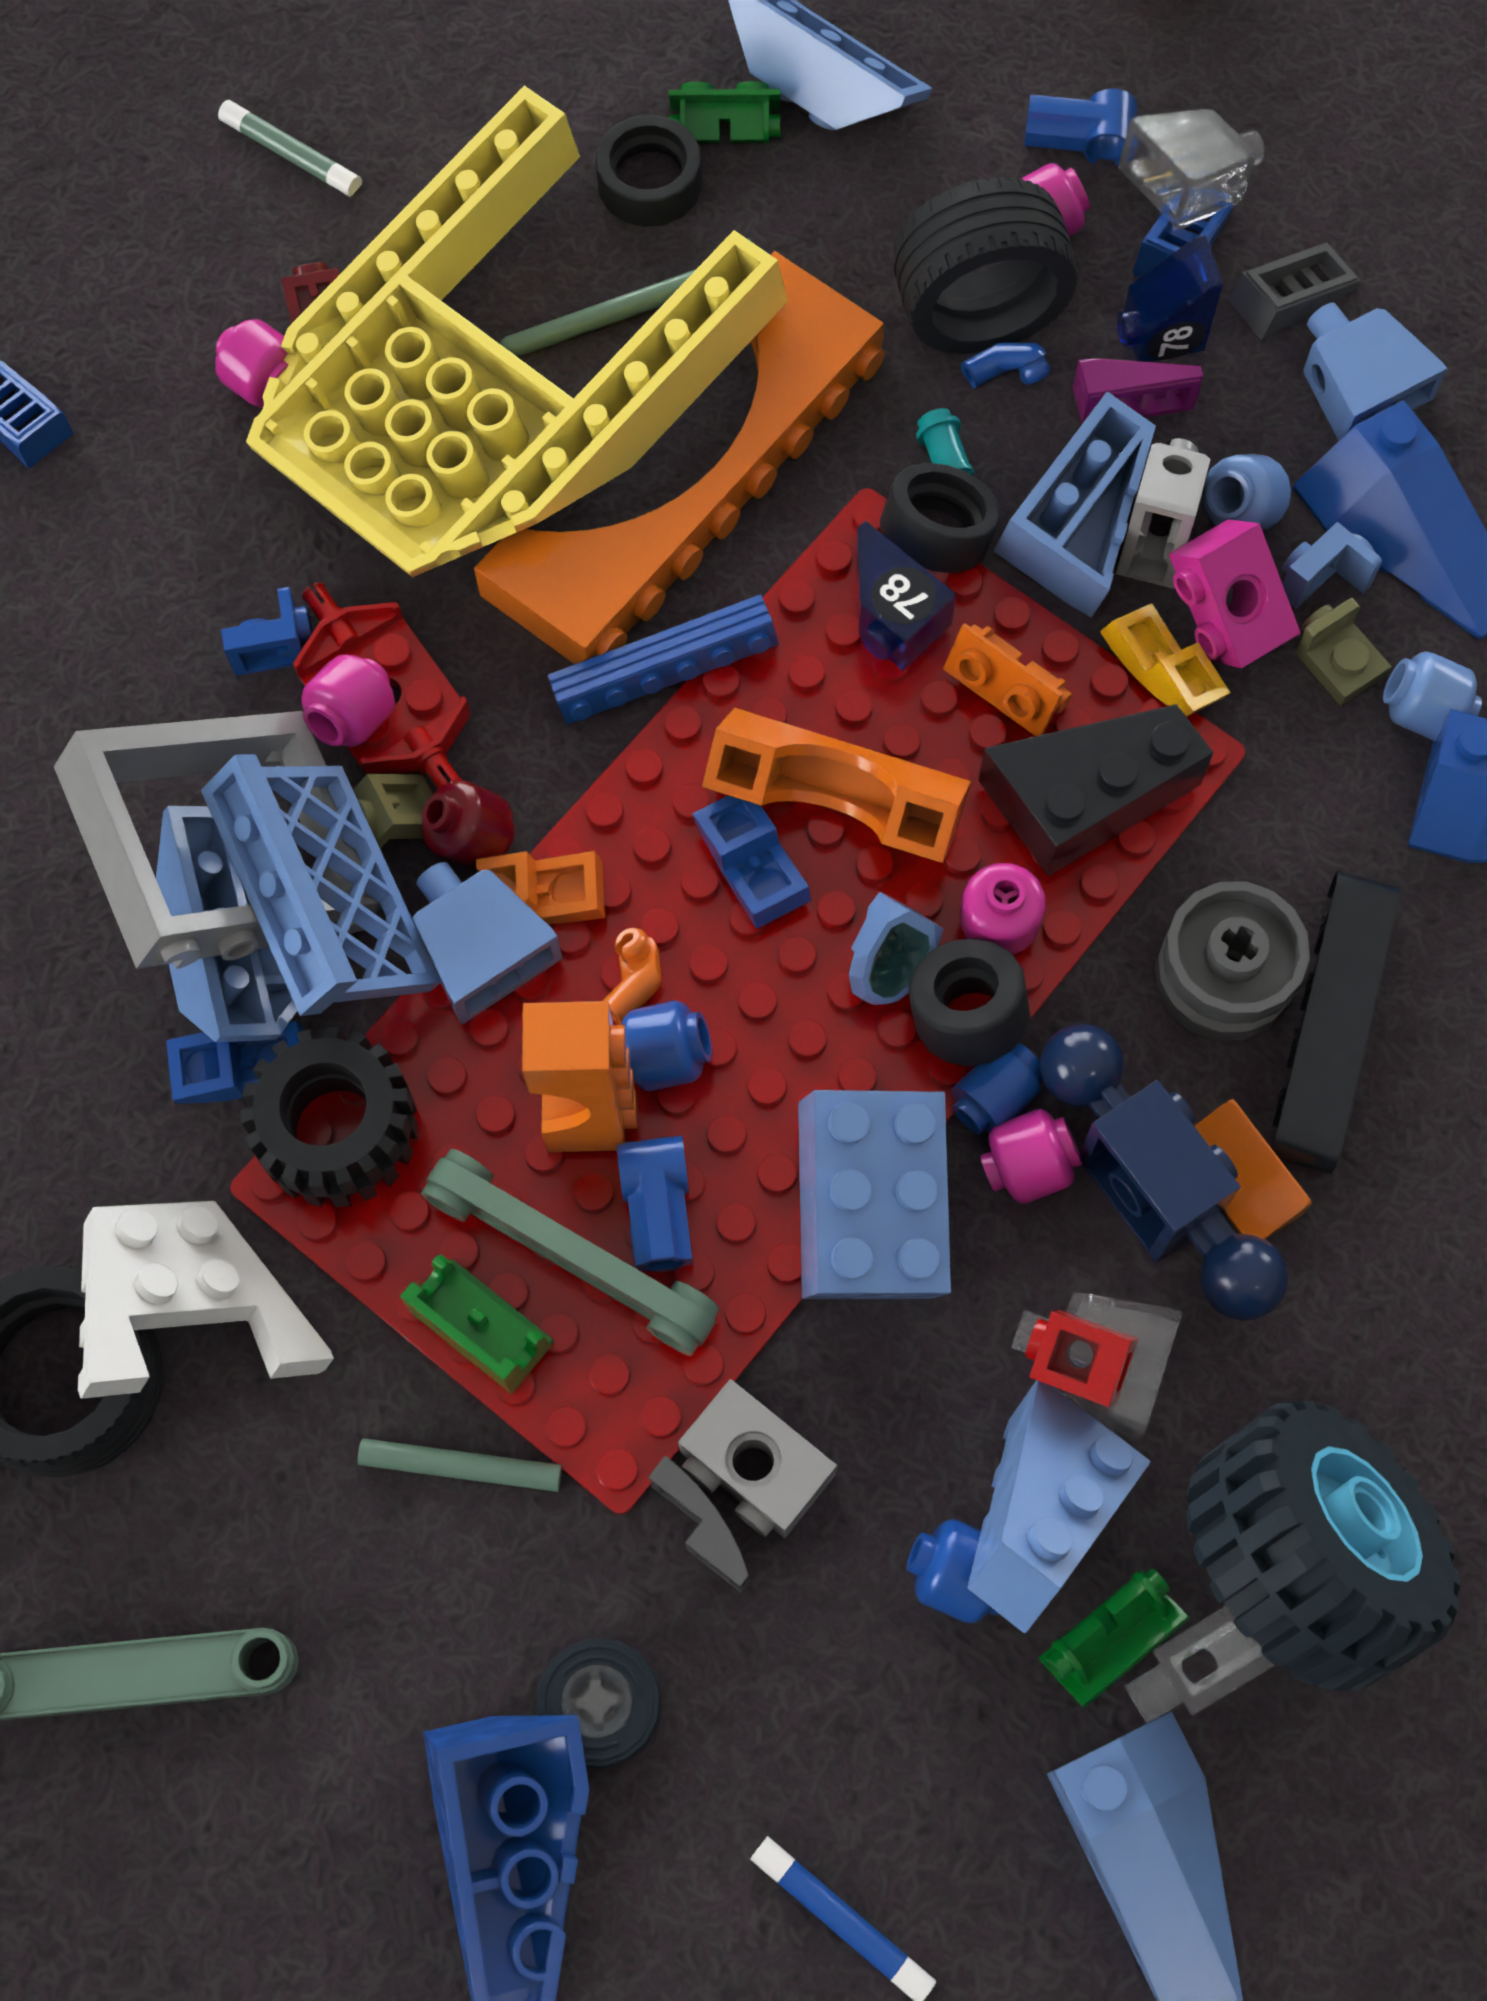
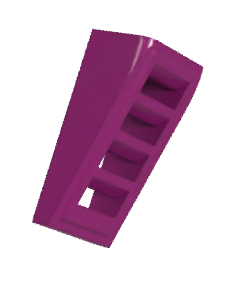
M1081 359L1077 363L1073 391L1082 424L1106 392H1109L1145 418L1193 410L1196 406L1204 375L1201 366L1114 359Z

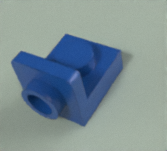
M290 587L277 589L281 612L280 619H250L242 622L239 626L221 629L224 652L235 676L293 666V662L304 647V643L307 642L313 633V627L307 605L297 607Z

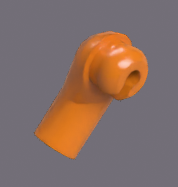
M639 928L626 929L616 938L615 951L619 955L622 981L602 1000L609 1001L612 1020L618 1025H622V1020L629 1011L640 1008L659 989L662 981L659 949L655 941Z

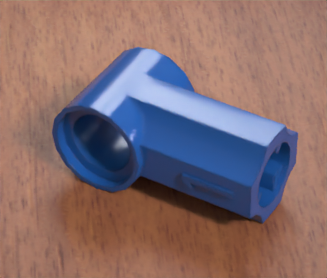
M1120 89L1098 91L1090 100L1030 95L1024 146L1083 151L1084 156L1091 163H1096L1097 159L1114 160L1115 165H1123L1131 159L1134 151L1138 112L1137 100L1132 94Z
M682 1135L617 1143L623 1202H628L631 1222L629 1226L636 1269L657 1273L673 1271L693 1264L685 1194H689Z

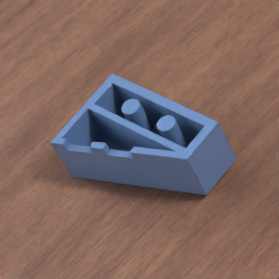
M1106 392L1009 520L993 551L1055 596L1087 616L1092 617L1110 590L1114 576V565L1120 545L1125 537L1128 516L1134 496L1138 491L1156 425L1109 392Z

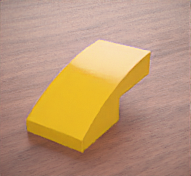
M1152 603L1113 620L1100 631L1107 644L1129 672L1167 706L1177 704L1186 717L1230 694L1229 689L1199 642L1181 650Z

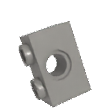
M731 1378L678 1441L680 1453L688 1458L681 1466L683 1471L710 1493H713L719 1485L740 1501L739 1505L734 1509L737 1516L763 1537H766L774 1529L785 1539L835 1477L837 1465ZM748 1449H760L772 1459V1470L761 1480H746L740 1477L734 1469V1462L738 1455Z

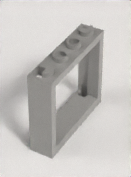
M302 711L75 731L54 765V769L136 969L170 963L174 964L175 969H179L194 963L198 959L220 955L225 960H235L245 957L257 949L269 948V945L251 905L171 916L116 783L219 772L235 754H256L261 767L326 766L313 734L304 722ZM312 787L310 794L336 812L337 808L328 788ZM302 811L299 816L301 824L324 840L328 829ZM338 838L334 848L360 866L361 861L356 850ZM326 866L323 873L325 879L349 895L353 884ZM363 892L359 903L374 914H377L382 908L380 903ZM321 900L330 921L337 925L341 913ZM352 921L348 933L353 934L358 931H364L363 928Z

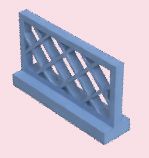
M235 754L201 789L300 1016L321 1014L334 1002L430 992L441 983L342 766L261 767L256 754ZM312 787H327L337 811L335 812L311 795ZM272 790L291 803L287 814L280 809ZM302 811L328 829L324 840L298 822ZM338 838L356 850L361 861L360 866L334 848ZM297 845L316 858L312 869L305 865ZM326 866L353 884L349 895L322 877ZM363 892L380 903L386 916L385 921L359 903ZM321 900L341 913L337 925L330 921ZM352 921L378 939L374 950H371L348 933ZM389 947L405 958L412 974L404 973L385 959ZM346 955L366 969L363 979H356Z

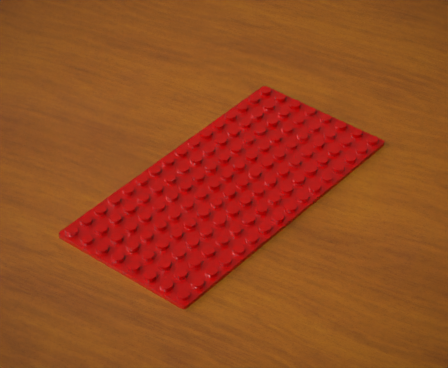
M869 488L860 490L763 596L779 645L769 648L763 653L750 655L728 666L713 669L691 680H687L530 852L534 860L595 851L603 862L605 918L548 924L558 936L563 959L463 1025L456 1017L440 983L430 992L400 995L365 1034L372 1047L379 1043L388 1051L393 1063H397L417 1109V1112L413 1113L419 1125L417 1139L408 1140L414 1153L408 1165L399 1161L394 1165L399 1175L397 1180L390 1187L383 1180L373 1185L377 1196L367 1201L363 1200L360 1193L350 1195L351 1206L336 1208L331 1198L326 1197L323 1207L308 1204L301 1193L295 1199L284 1192L278 1182H274L256 1156H254L232 1180L230 1186L231 1193L236 1199L552 1462L562 1465L563 1471L616 1514L628 1513L651 1486L648 1477L666 1455L670 1460L674 1458L680 1450L678 1441L730 1378L736 1382L803 1300L801 1286L798 1102L813 1090L945 1092L947 1123L954 1114L952 1106L956 1103L951 1089L975 1066L948 1063L927 1050L916 1031L909 993L897 1002L872 1005L852 993L849 971L854 953L851 947L866 920L868 906L878 893L881 892L892 897L944 928L938 945L940 947L949 941L966 939L960 926L962 895L969 879L981 868L995 863H1012L1027 869L1039 880L1045 893L1046 908L1036 939L1023 951L1013 954L1024 972L1031 1020L1245 756L1244 746L1197 712L1187 716V719L1214 752L1202 784L1048 876L978 781L984 748L1036 736L943 670L961 626L965 623L970 627L976 624L982 629L990 626L994 629V633L1023 653L1019 662L1024 666L1034 661L1056 678H1062L1067 681L1066 689L1073 693V697L1060 714L1054 712L1044 734L1167 707V705L1148 691L1117 657L982 564L978 563L972 569L958 573L933 572L916 566L901 557L884 539L879 522L887 499ZM896 567H911L926 574L933 582L936 590V602L932 611L922 620L910 624H899L885 619L878 613L872 601V588L880 575ZM735 707L972 781L955 839L943 863L881 844L878 835L865 823L829 807L797 801H779L762 805L761 807L777 829L780 845L808 884L812 901L756 929L718 867L694 822L692 814L728 796L702 787L716 728ZM629 928L642 929L648 937H651L659 949L662 975L660 987L640 1008L672 1000L687 1004L692 1013L697 1011L702 1013L712 1042L711 1062L704 1063L703 1072L697 1081L657 1091H644L638 1088L634 1082V1090L637 1092V1129H625V1142L681 1135L683 1138L689 1194H685L693 1264L673 1271L641 1272L668 1288H671L675 1281L685 1283L709 1297L719 1306L720 1310L715 1317L716 1323L703 1345L698 1346L692 1356L673 1349L651 1334L646 1328L651 1320L472 1214L468 1216L465 1222L459 1221L436 1208L421 1195V1192L427 1185L426 1179L439 1159L444 1158L450 1149H456L486 1167L494 1175L491 1184L636 1269L629 1226L631 1225L628 1202H623L617 1151L547 1152L542 1136V1094L529 1093L522 1072L523 1003L602 1001L622 981L619 955L615 951V941L621 932ZM884 940L874 957V962L888 963L896 949ZM980 993L965 994L954 999L947 1007L958 1011L976 1010L986 1005L992 997ZM335 1091L321 1095L313 1100L301 1114L297 1125V1139L303 1143L315 1146L331 1145L342 1141L351 1135L361 1123L366 1110V1099L348 1091ZM443 1255L448 1260L453 1259L554 1339V1344L512 1394L412 1315L400 1298V1295L411 1282H417L422 1285L430 1277L434 1270L432 1260L436 1256Z

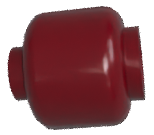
M453 780L442 785L424 805L422 811V836L426 847L437 857L466 868L477 869L476 859L505 855L508 852L515 836L514 816L509 802L498 793L470 781Z

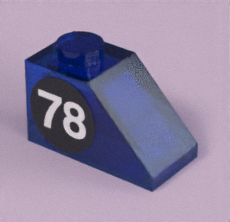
M1206 235L1193 238L1129 286L1124 311L1119 312L1117 315V328L1122 345L1124 347L1132 346L1137 361L1154 362L1205 350L1223 286V281Z
M864 521L857 528L855 554L859 635L865 647L874 656L881 660L888 658L904 671L952 624L956 594L867 521Z

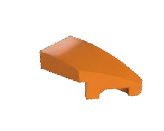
M527 851L476 859V868L479 871L487 869L492 871L547 924L605 918L603 862L595 851L534 860Z

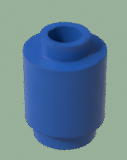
M1018 1043L1011 1052L991 1063L975 1065L951 1089L952 1096L956 1101L952 1106L953 1113L967 1129L977 1135L983 1131L989 1133L994 1126L998 1127L1003 1122L1015 1118L1041 1092L1040 1083L1043 1080L1040 1073V1060L1027 1047Z

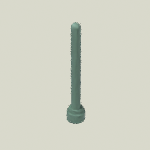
M695 270L506 336L501 340L500 345L515 356L520 357L661 307Z

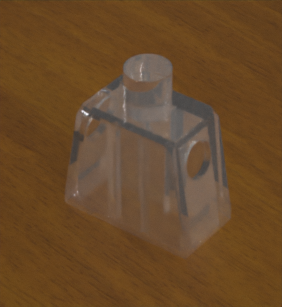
M1210 109L1131 118L1118 168L1179 230L1238 204L1244 197L1253 166L1260 164L1264 158L1265 148L1262 137L1258 132L1251 130L1238 134L1216 111Z
M1073 1293L1065 1312L1140 1339L1116 1404L1106 1407L1059 1388L1056 1389L1113 1433L1127 1441L1137 1443L1146 1432L1182 1312L1172 1308L1086 1293ZM1023 1310L1011 1348L1026 1353L1028 1341L1037 1320L1040 1318L1048 1321L1049 1318ZM1076 1341L1071 1346L1069 1352L1071 1361L1078 1367H1087L1093 1359L1091 1347L1083 1341Z
M1227 1605L1153 1650L1152 1652L1160 1664L1124 1686L1147 1724L1182 1702L1185 1703L1191 1715H1194L1275 1666L1260 1653L1262 1647L1252 1637L1245 1638L1232 1621L1235 1617ZM1201 1649H1205L1214 1657L1216 1670L1198 1682H1192L1185 1676L1182 1662Z

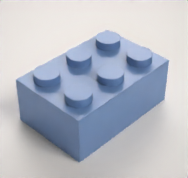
M813 1090L798 1102L802 1299H933L950 1294L945 1092Z

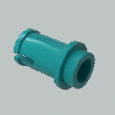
M945 408L935 409L924 414L917 422L919 429L916 432V439L921 446H926L931 462L949 465L973 476V467L968 461L958 434L961 429L959 418L951 415L950 411Z

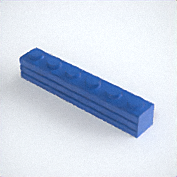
M760 594L548 674V678L558 706L568 725L576 721L585 720L594 714L610 708L620 707L626 702L647 694L657 693L663 688L684 680H691L713 669L728 666L750 655L763 653L769 648L779 645L772 619Z

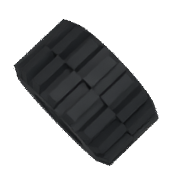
M325 1027L323 1038H315L311 1029L299 1032L297 1036L300 1043L289 1048L283 1039L272 1047L277 1057L271 1063L261 1058L253 1068L254 1073L259 1079L258 1084L246 1082L242 1097L250 1107L242 1109L240 1112L241 1124L249 1134L245 1139L251 1151L274 1182L277 1181L284 1192L295 1199L301 1193L310 1205L323 1207L325 1198L330 1197L336 1208L351 1206L350 1195L360 1193L364 1201L377 1196L373 1185L383 1180L390 1187L397 1180L399 1175L394 1165L397 1161L408 1165L414 1153L408 1140L417 1139L419 1125L413 1113L417 1112V1109L397 1063H393L388 1051L379 1043L372 1047L366 1035L353 1031L349 1039L345 1040L338 1027ZM335 1091H348L366 1099V1110L361 1123L351 1135L342 1141L331 1145L315 1146L303 1143L297 1139V1125L301 1114L313 1100L321 1095Z

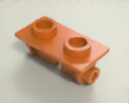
M966 623L963 624L943 670L1034 736L1043 735L1054 712L1060 714L1073 697V693L1066 689L1067 681L1062 678H1056L1034 661L1024 666L1019 662L1023 653L994 633V629L990 626L982 629L976 624L971 627Z

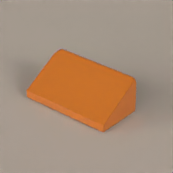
M1230 1099L1194 1126L1210 1147L1217 1145L1229 1156L1237 1170L1238 1177L1235 1180L1241 1188L1224 1211V1214L1239 1234L1255 1235L1266 1240L1299 1218L1310 1207L1311 1200L1234 1099Z

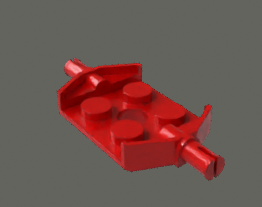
M322 582L313 584L316 595L310 587H307L302 594V599L318 618L319 624L293 662L297 676L302 684L305 686L335 657L339 655H355L362 659H371L381 665L389 676V685L401 691V697L394 705L390 717L373 735L357 747L346 746L364 773L403 774L419 771L422 776L427 773L437 789L453 780H462L448 762L446 753L470 717L471 713L465 696L459 697L403 619L398 603L390 602L342 608L336 604Z

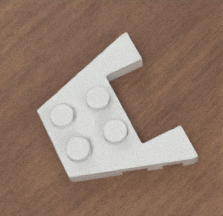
M215 1201L93 1207L84 1222L81 1292L86 1293L85 1319L80 1325L79 1347L84 1348L83 1369L78 1375V1392L81 1399L140 1393L150 1376L133 1330L248 1321L270 1379L318 1374L325 1371L334 1359L326 1343Z

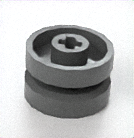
M1247 881L1215 883L1194 892L1176 910L1155 963L1157 992L1169 1014L1190 1032L1215 1041L1245 1040L1268 1030L1285 1012L1292 997L1299 989L1310 960L1308 932L1295 908L1274 891Z

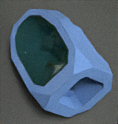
M879 892L868 906L866 920L851 947L854 953L849 971L852 993L872 1005L889 1004L899 1001L909 993V983L915 967L930 951L938 948L944 928L892 897Z

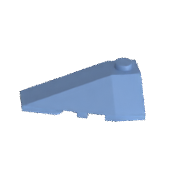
M1172 1711L1046 1773L1156 2001H1243L1206 1778Z

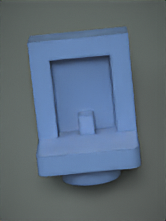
M1336 522L1312 546L1305 541L1290 554L1282 566V570L1286 573L1283 587L1289 603L1296 609L1335 572L1364 594L1371 587L1381 566L1382 559L1375 553L1373 547L1366 539L1360 535L1352 534Z

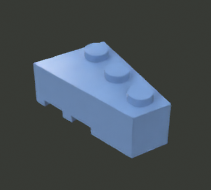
M1038 1380L1035 1381L1014 1411L1004 1431L1003 1439L1006 1442L1001 1463L994 1473L992 1487L995 1489L991 1506L983 1520L967 1587L1024 1634H1026L1062 1588L1151 1462L1056 1388Z

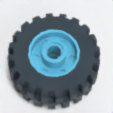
M1287 1401L1286 1403H1277L1207 1453L1198 1462L1195 1473L1191 1477L1186 1499L1189 1503L1186 1514L1188 1532L1195 1534L1196 1543L1193 1551L1199 1567L1206 1568L1212 1580L1209 1587L1219 1604L1224 1602L1235 1617L1232 1621L1245 1638L1252 1637L1262 1647L1260 1653L1275 1666H1287L1290 1668V1675L1305 1684L1318 1685L1320 1689L1335 1691H1360L1417 1657L1447 1636L1450 1626L1454 1623L1460 1599L1457 1597L1461 1587L1459 1571L1452 1567L1455 1553L1450 1539L1444 1537L1438 1524L1441 1522V1519L1432 1503L1427 1504L1419 1492V1483L1409 1470L1404 1471L1393 1459L1395 1454L1382 1441L1376 1442L1367 1434V1428L1354 1418L1343 1419L1338 1409L1328 1405H1315L1312 1401Z

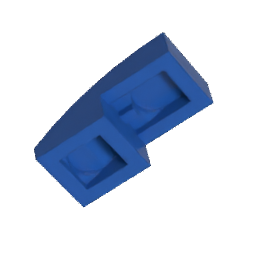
M728 795L692 813L694 822L713 858L756 929L812 901L808 884L780 845L777 829L761 805Z
M297 1020L291 1021L276 1040L214 1042L204 1032L166 1040L172 1101L176 1104H190L243 1098L242 1094L246 1082L258 1084L259 1082L258 1077L253 1071L259 1060L262 1058L271 1063L277 1057L272 1047L283 1039L288 1048L300 1043L297 1033L304 1031V1027Z

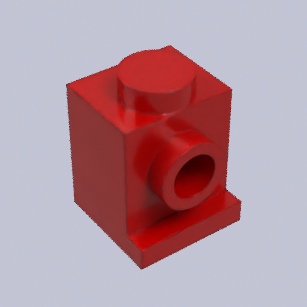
M1062 1310L1051 1311L1048 1321L1040 1318L1037 1320L1029 1338L1025 1357L1034 1360L1029 1377L1110 1407L1119 1400L1140 1338L1127 1333L1124 1334ZM1076 1341L1087 1343L1093 1351V1359L1087 1367H1079L1070 1359V1348Z

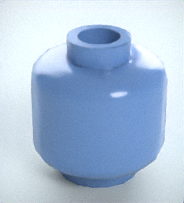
M1238 454L1223 458L1210 469L1206 476L1201 494L1204 512L1211 523L1216 526L1230 519L1260 523L1262 530H1266L1281 520L1288 509L1291 486L1289 476L1282 465L1269 456Z
M1428 651L1419 653L1411 660L1407 658L1402 659L1392 671L1383 693L1384 703L1389 704L1388 710L1392 722L1433 741L1438 737L1451 709L1478 716L1482 705V698L1476 695L1477 680L1474 672L1467 667Z

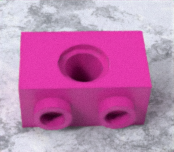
M1227 519L1169 553L1176 572L1173 576L1175 589L1180 598L1189 605L1197 626L1194 631L1196 642H1199L1209 659L1216 663L1243 668L1301 633L1260 523ZM1232 586L1233 597L1231 603L1227 607L1226 596L1230 587Z

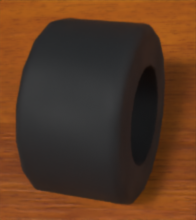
M974 938L949 941L930 951L914 969L909 983V996L916 1031L927 1050L943 1061L963 1066L991 1063L1011 1052L1024 1038L1030 1021L1028 996L1023 969L1010 951L995 942ZM980 993L992 997L986 1005L976 1010L958 1011L947 1007L954 999L965 994Z

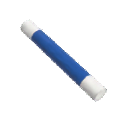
M767 1836L750 1860L913 2001H924L937 1981Z

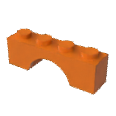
M734 707L715 730L702 787L761 806L779 801H797L829 807L865 823L878 835L881 844L943 863L955 839L972 781Z
M609 1001L523 1003L522 1072L529 1093L542 1094V1136L547 1152L617 1151V1143H625V1129H637V1092L634 1090L633 1069H630L629 1048H626L625 1025H613Z

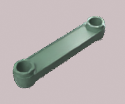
M450 1149L444 1158L439 1159L427 1177V1185L421 1192V1195L436 1208L462 1222H465L468 1216L472 1214L651 1320L646 1327L648 1331L673 1349L692 1356L696 1348L703 1345L716 1323L715 1317L720 1308L709 1297L680 1281H675L671 1288L664 1286L491 1184L494 1175L486 1167L461 1151Z
M268 1628L0 1653V1721L269 1695L281 1691L291 1683L297 1672L299 1658L296 1647L289 1637ZM274 1642L280 1653L279 1666L269 1678L260 1681L255 1680L249 1671L250 1655L260 1644Z

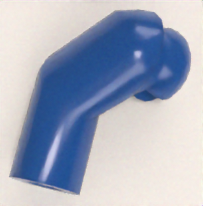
M1023 342L997 343L963 361L960 366L962 374L973 388L1014 369H1018L1021 382L1029 385L1047 377L1051 370L1049 363L1044 357L1047 354L1046 350L1038 343Z

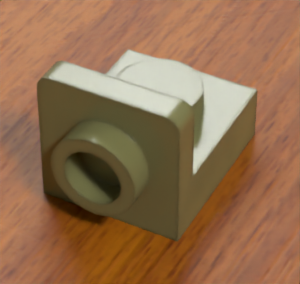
M1353 598L1348 599L1334 609L1330 604L1325 605L1310 615L1301 627L1304 633L1295 652L1340 706L1386 677L1392 668L1381 653L1353 623L1360 609L1359 604Z
M366 774L353 791L379 848L381 849L389 839L423 838L422 811L427 800L433 795L424 776L421 774Z

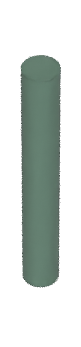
M362 1438L358 1451V1465L553 1492H559L562 1476V1465L366 1438Z

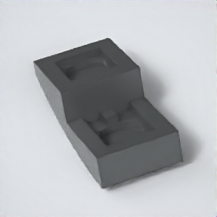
M665 1455L648 1477L651 1487L699 1524L685 1542L687 1551L738 1592L742 1593L749 1583V1574L731 1531L705 1493L679 1466Z

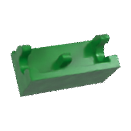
M443 1255L436 1256L432 1260L434 1270L430 1277L422 1285L417 1282H411L400 1295V1298L412 1315L512 1394L554 1344V1339L453 1259L448 1260Z

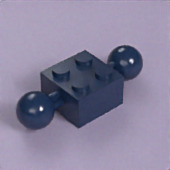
M1073 1024L1053 1034L1041 1053L1040 1073L1048 1091L1056 1099L1074 1107H1089L1098 1118L1092 1123L1080 1151L1083 1162L1082 1166L1149 1255L1157 1263L1191 1240L1204 1257L1200 1270L1201 1287L1205 1298L1216 1311L1228 1318L1241 1321L1259 1319L1271 1313L1280 1304L1287 1290L1288 1272L1285 1261L1280 1252L1270 1242L1255 1235L1236 1234L1223 1218L1222 1214L1241 1188L1235 1180L1238 1177V1173L1229 1156L1217 1145L1210 1147L1194 1127L1196 1125V1118L1187 1102L1176 1092L1169 1094L1158 1079L1130 1097L1120 1084L1124 1073V1058L1120 1046L1102 1028L1090 1024Z

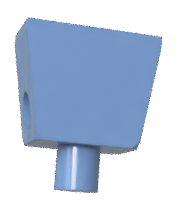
M1332 302L1319 308L1307 322V327L1317 340L1312 344L1303 373L1338 440H1341L1355 425L1402 400L1414 410L1435 398L1448 368L1388 311L1376 308L1350 322L1337 304Z
M440 862L428 868L418 878L416 884L430 904L416 912L413 916V921L456 1017L462 1025L563 959L558 936L553 929L492 871L488 869L481 870L462 883L447 862Z

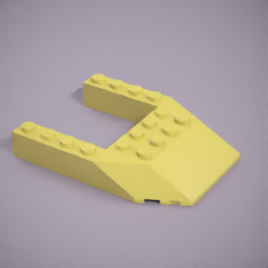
M523 86L287 328L281 348L288 353L284 358L288 367L278 378L269 377L263 394L264 407L261 413L255 417L246 443L254 452L411 577H415L538 524L632 468L788 302L778 260L733 230L574 399L442 302L447 294L580 158L565 113L526 86Z

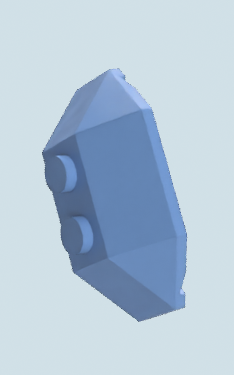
M728 0L749 72L768 84L769 89H780V100L794 102L810 112L809 118L820 127L838 130L926 100L931 94L932 87L891 63L796 0Z
M167 806L163 811L156 880L171 916L251 905L208 806ZM270 947L257 949L251 954L235 960H225L220 955L198 959L194 963L179 969H175L173 963L169 964L179 1011L214 1042L276 1040L297 1012V1008Z

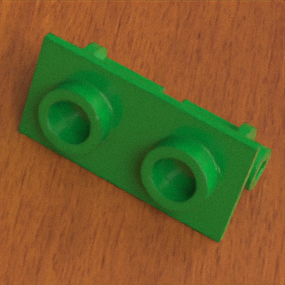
M747 81L737 84L736 89H714V86L710 83L687 82L681 85V90H668L670 111H680V115H669V119L675 120L688 129L697 143H720L719 122H730V143H769V138L780 137V114H769V110H780V89H769V85L766 83Z
M1151 1568L1147 1573L1142 1570L1140 1573L1135 1572L1128 1583L1060 1640L1056 1638L1051 1643L1052 1646L1038 1658L1084 1709L1189 1620V1616L1167 1595L1170 1588L1156 1570Z

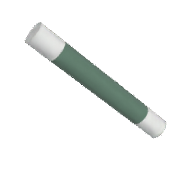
M226 100L220 106L218 112L219 120L347 196L351 197L362 185V178L231 100Z

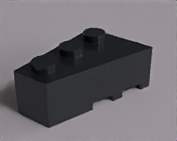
M1176 704L984 748L978 781L1045 873L1050 876L1200 786L1214 752Z

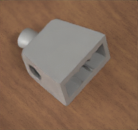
M1176 438L1169 440L1166 444L1156 443L1151 446L1116 574L1174 589L1173 576L1176 572L1169 553L1188 543L1211 460L1206 454L1199 453L1198 448L1191 441ZM1153 513L1173 518L1169 535L1156 536L1149 531Z

